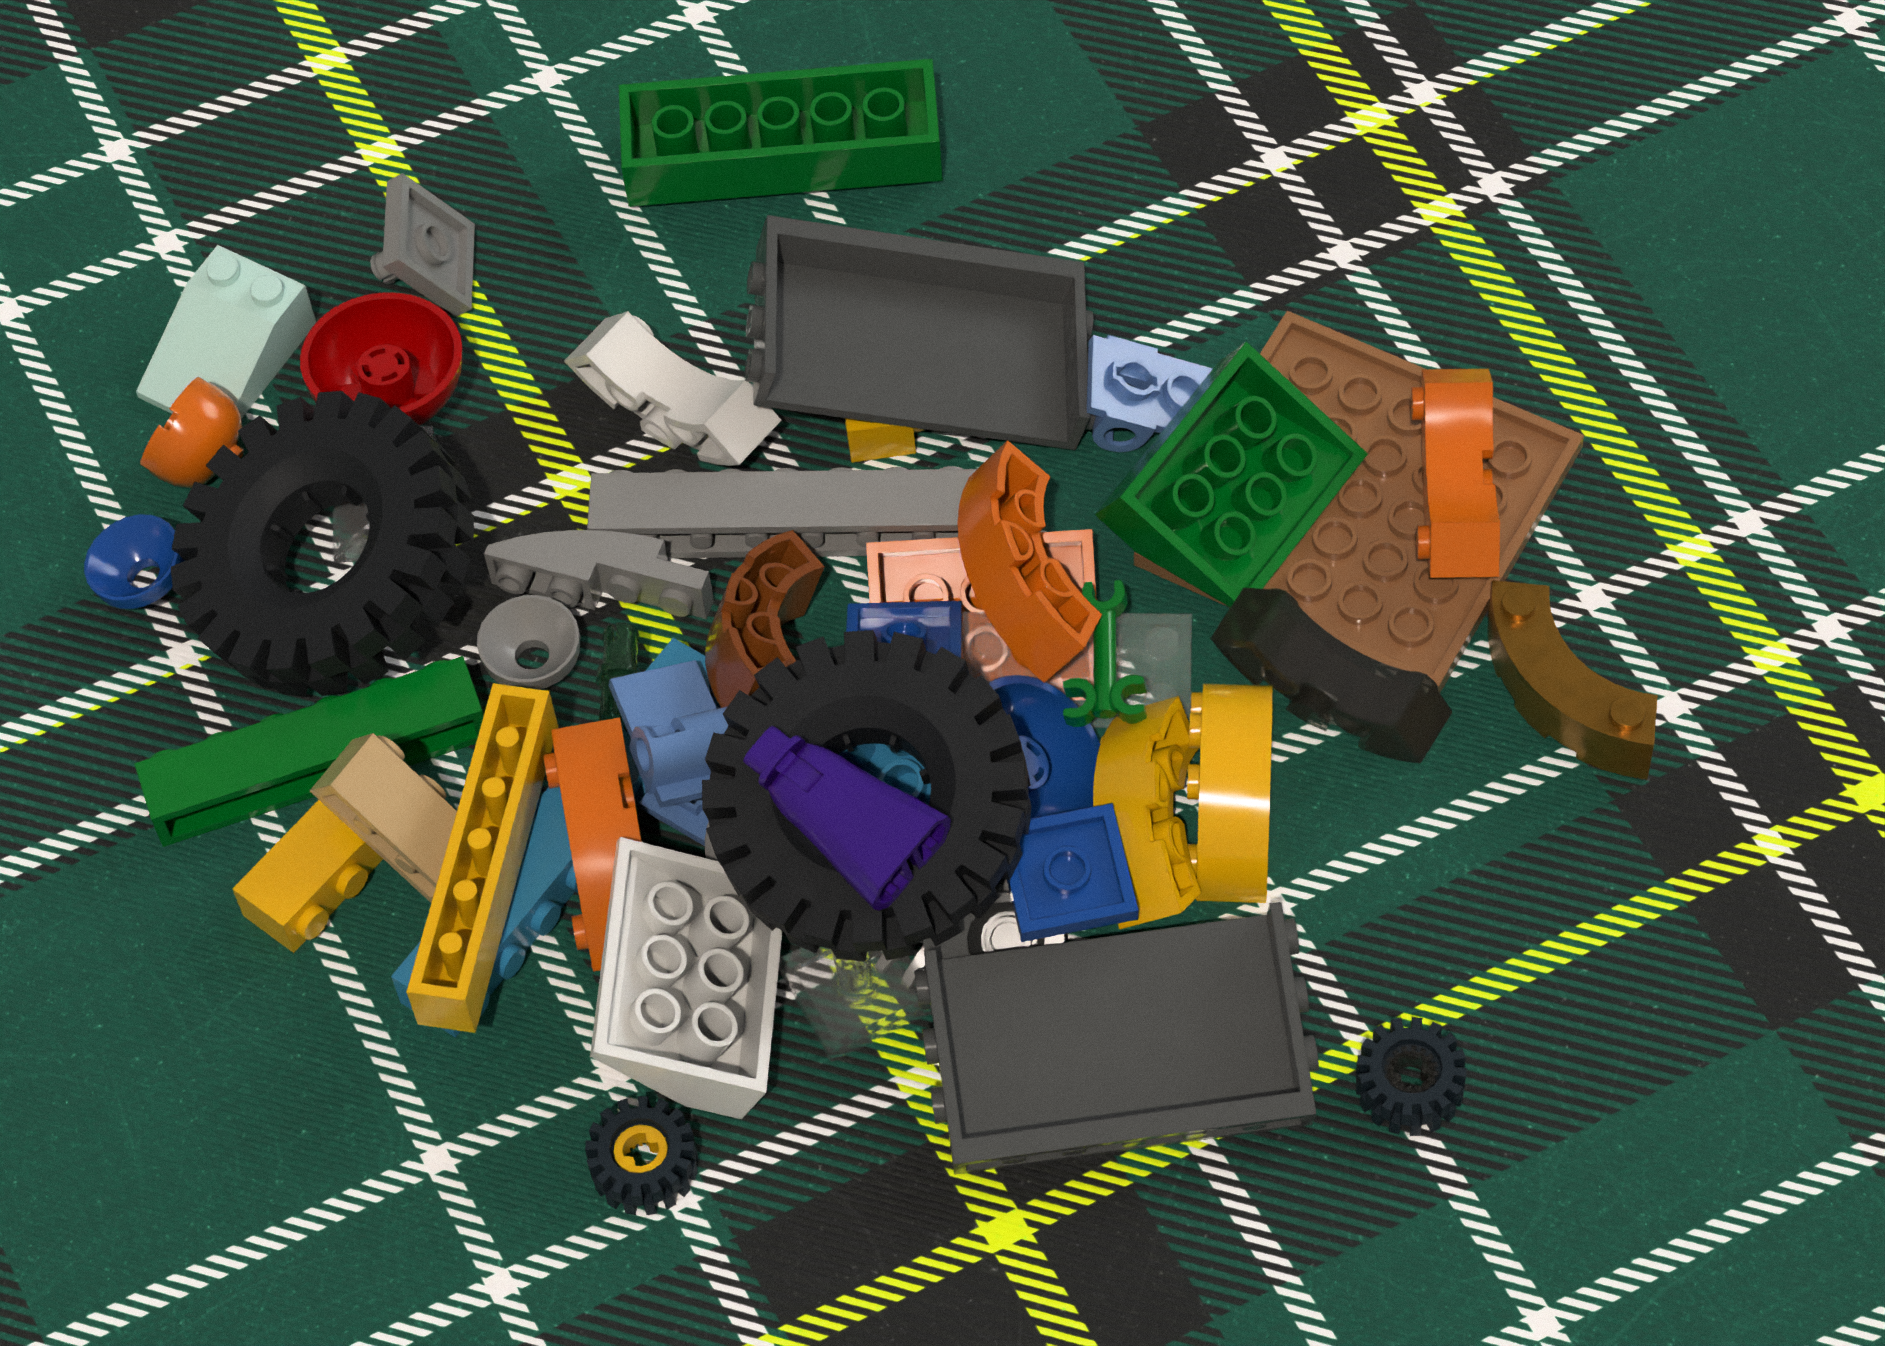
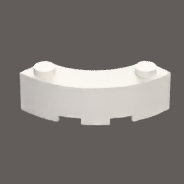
M629 311L605 318L564 360L574 373L610 407L615 409L620 404L642 418L640 421L642 431L674 450L681 443L699 450L697 456L699 460L726 466L740 465L781 421L770 407L753 405V384L745 380L721 378L691 365L660 343L654 337L650 327L642 319L631 315Z

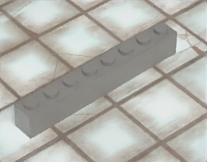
M947 466L941 469L908 470L903 467H890L885 470H852L838 467L829 471H798L791 468H781L775 471L724 469L719 472H687L680 469H672L654 473H633L627 470H615L610 473H591L587 530L632 533L662 539L665 543L667 558L746 557V554L761 542L790 530H794L816 557L867 556L866 543L958 537V509L962 491L969 476L977 469Z

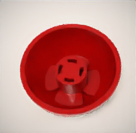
M373 293L353 298L334 307L314 324L303 342L300 354V369L307 390L315 403L319 392L343 391L353 401H355L358 392L381 398L391 408L395 405L421 426L433 418L446 405L457 386L463 359L462 340L458 328L451 317L434 303L405 293Z

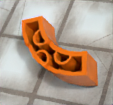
M1421 369V387H1411V420H1421L1425 525H1417V559H1428L1430 578L1499 577L1500 519L1496 487L1493 484L1492 469H1483V459H1493L1494 451L1493 381L1489 369Z
M1007 440L969 476L964 486L958 509V540L967 577L985 615L999 636L1010 648L1016 662L1022 667L1029 669L1045 683L1085 648L1102 613L1081 594L1068 577L1059 560L1047 557L1039 532L1046 527L1044 495L1051 476Z
M620 717L552 729L554 753L543 754L549 789L560 787L582 914L571 916L577 950L589 949L593 972L601 970L616 842L620 837L642 842Z

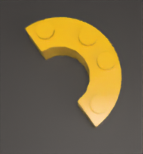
M1203 684V692H1191L1189 748H1200V764H1188L1187 799L1199 800L1198 843L1188 844L1192 866L1201 890V894L1196 898V901L1266 903L1273 693V688L1270 685Z

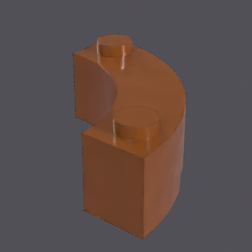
M794 530L775 535L761 542L746 554L744 562L731 574L707 635L705 647V665L708 679L721 708L728 706L739 690L751 696L759 688L754 674L778 657L785 667L796 662L785 642L781 626L805 615L823 572L824 565Z

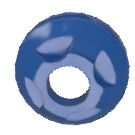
M138 514L114 522L95 538L88 549L84 561V574L88 585L104 602L116 608L134 609L156 602L173 587L171 566L185 561L178 553L172 550L175 530L168 522L153 515ZM150 566L160 568L159 575L152 584L143 588L133 587L134 578L142 569Z

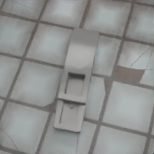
M605 530L542 532L489 544L484 553L492 584L512 594H523L526 592L533 595L550 597L567 608L579 606L595 610L602 593H607L614 599L624 603L638 601L661 607L664 611L674 616L684 617L692 615L707 619L714 603L709 571L668 561L664 540L653 537Z

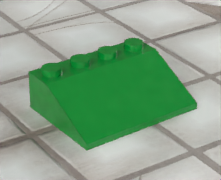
M1245 342L1216 364L1095 513V516L1136 553L1241 614L1253 602L1368 453L1249 343Z

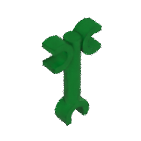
M1115 580L1114 595L1111 599L1104 602L1096 600L1092 582H1085L1082 588V595L1102 613L1093 631L1094 687L1087 680L1081 678H1070L1063 682L1066 697H1083L1086 699L1084 704L1078 708L1063 709L1066 725L1083 727L1091 723L1096 717L1109 719L1115 717L1116 714L1123 722L1129 724L1138 723L1147 718L1146 709L1143 704L1128 705L1124 703L1125 699L1131 694L1147 693L1144 677L1127 675L1116 682V617L1120 616L1127 606V593L1122 580Z

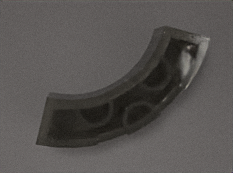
M1243 588L1210 638L1229 662L1253 685H1260L1264 680L1268 685L1288 698L1290 703L1286 707L1287 711L1325 732L1331 724H1334L1347 733L1361 737L1358 742V748L1383 757L1421 764L1452 714V710L1439 693L1437 684L1427 674L1389 666L1349 647L1313 621L1299 607L1296 599L1286 590L1278 588Z

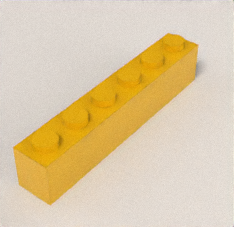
M492 684L406 991L418 1025L476 1033L546 774L543 754L551 753L553 748L551 730L558 728L549 691Z

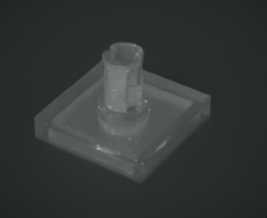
M821 946L817 953L801 947L780 958L779 972L831 1063L932 1014L930 1005H918L916 984L910 990L901 984V978L912 962L909 956L901 957L883 974L874 969L875 964L883 954L882 951H879L872 958L871 952H867L866 962L836 959L831 949Z

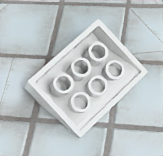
M623 837L617 840L590 1057L686 1107L742 1120L765 1095L767 1090L782 930L776 927L772 931L750 911L746 901L741 895L738 896L719 861Z

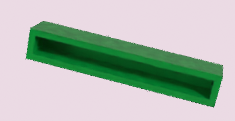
M461 656L449 661L439 660L432 662L421 670L397 678L377 680L369 687L342 696L324 697L314 705L287 714H272L262 719L259 723L235 731L217 732L207 737L204 741L183 748L162 750L152 755L149 759L134 763L151 821L162 846L165 847L314 798L315 796L310 792L311 788L352 739L372 733L376 736H384L393 741L403 751L405 755L403 761L408 766L476 744L484 715L464 657Z

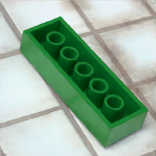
M933 59L619 85L621 168L628 207L943 181Z

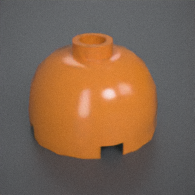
M196 377L169 408L173 413L164 427L161 425L157 426L143 452L140 465L148 469L158 479L173 486L192 488L194 482L200 484L208 483L216 474L205 465L222 445H225L240 458L244 453V449L237 445L240 438L238 430L242 428L240 412L234 401L213 383H208L204 379Z

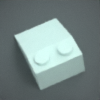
M217 245L187 282L136 390L138 398L172 414L173 411L169 408L196 377H200L208 383H213L234 401L242 419L316 323L306 286Z

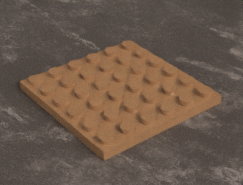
M1286 311L1260 354L1368 454L1253 602L1242 613L1437 700L1489 610L1492 580L1506 581L1583 448L1584 435L1493 397V459H1483V469H1492L1493 484L1496 487L1500 519L1499 577L1430 578L1428 559H1417L1416 551L1417 525H1425L1421 420H1411V387H1421V369L1425 368L1290 311ZM1134 552L1135 566L1225 605Z

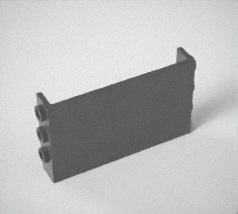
M767 215L756 247V262H751L747 277V294L755 295V305H750L746 322V337L754 338V349H749L745 367V381L754 383L753 405L1076 450L1084 430L1092 429L1096 415L1087 413V343L1090 340L1093 329V312L1086 310L1084 262Z
M1282 902L1269 903L1267 915L937 960L936 950L924 951L925 969L914 971L918 1005L931 1006L933 1028L922 1029L927 1065L939 1063L942 1086L930 1088L935 1124L947 1122L954 1175L1312 1125L1316 1116V1108L1310 1072L1319 1070L1318 1054L1314 1035H1303L1300 1013L1309 1012L1308 993L1304 976L1294 977L1290 955L1299 954L1298 933L1294 918L1284 920Z

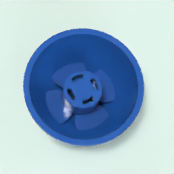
M1010 675L989 682V685L999 695L1006 715L1010 714L1022 745L1031 784L1028 787V796L1032 805L1030 819L1093 807L1094 773L1100 742L1090 723L1083 727L1066 725L1063 709L1078 708V706L1056 687L1046 682L1043 683L1041 680L1033 677Z

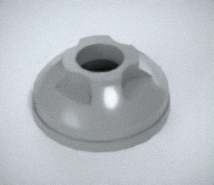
M523 595L499 604L488 613L478 631L477 648L482 664L497 683L540 690L562 680L574 667L580 653V633L576 619L571 611L562 603L550 597ZM538 647L549 653L547 662L537 669H525L517 664L519 655L528 648Z

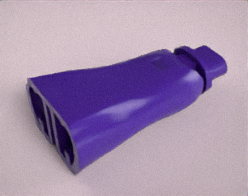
M775 726L769 727L746 753L743 760L747 766L760 775L759 785L768 790L774 804L785 818L819 849L843 879L877 911L888 908L914 877L906 860L920 870L943 845L951 827V819L916 797L879 780L826 748L806 743L798 735L789 738Z

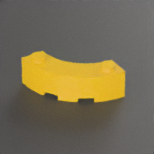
M1179 696L1146 705L1147 718L1138 723L1129 724L1116 716L1100 740L1094 773L1093 807L1113 804L1139 910L1138 920L1118 923L1119 930L1180 914L1201 894L1189 854L1185 824L1180 818L1174 817L1173 814L1174 792L1184 789L1188 764H1190L1194 754L1199 749L1189 748L1190 724Z

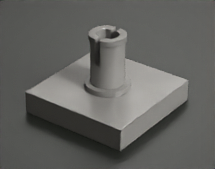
M402 173L387 181L384 245L382 252H377L371 257L370 263L373 274L379 280L384 279L383 283L387 285L393 284L398 279L402 280L457 317L472 309L475 224Z

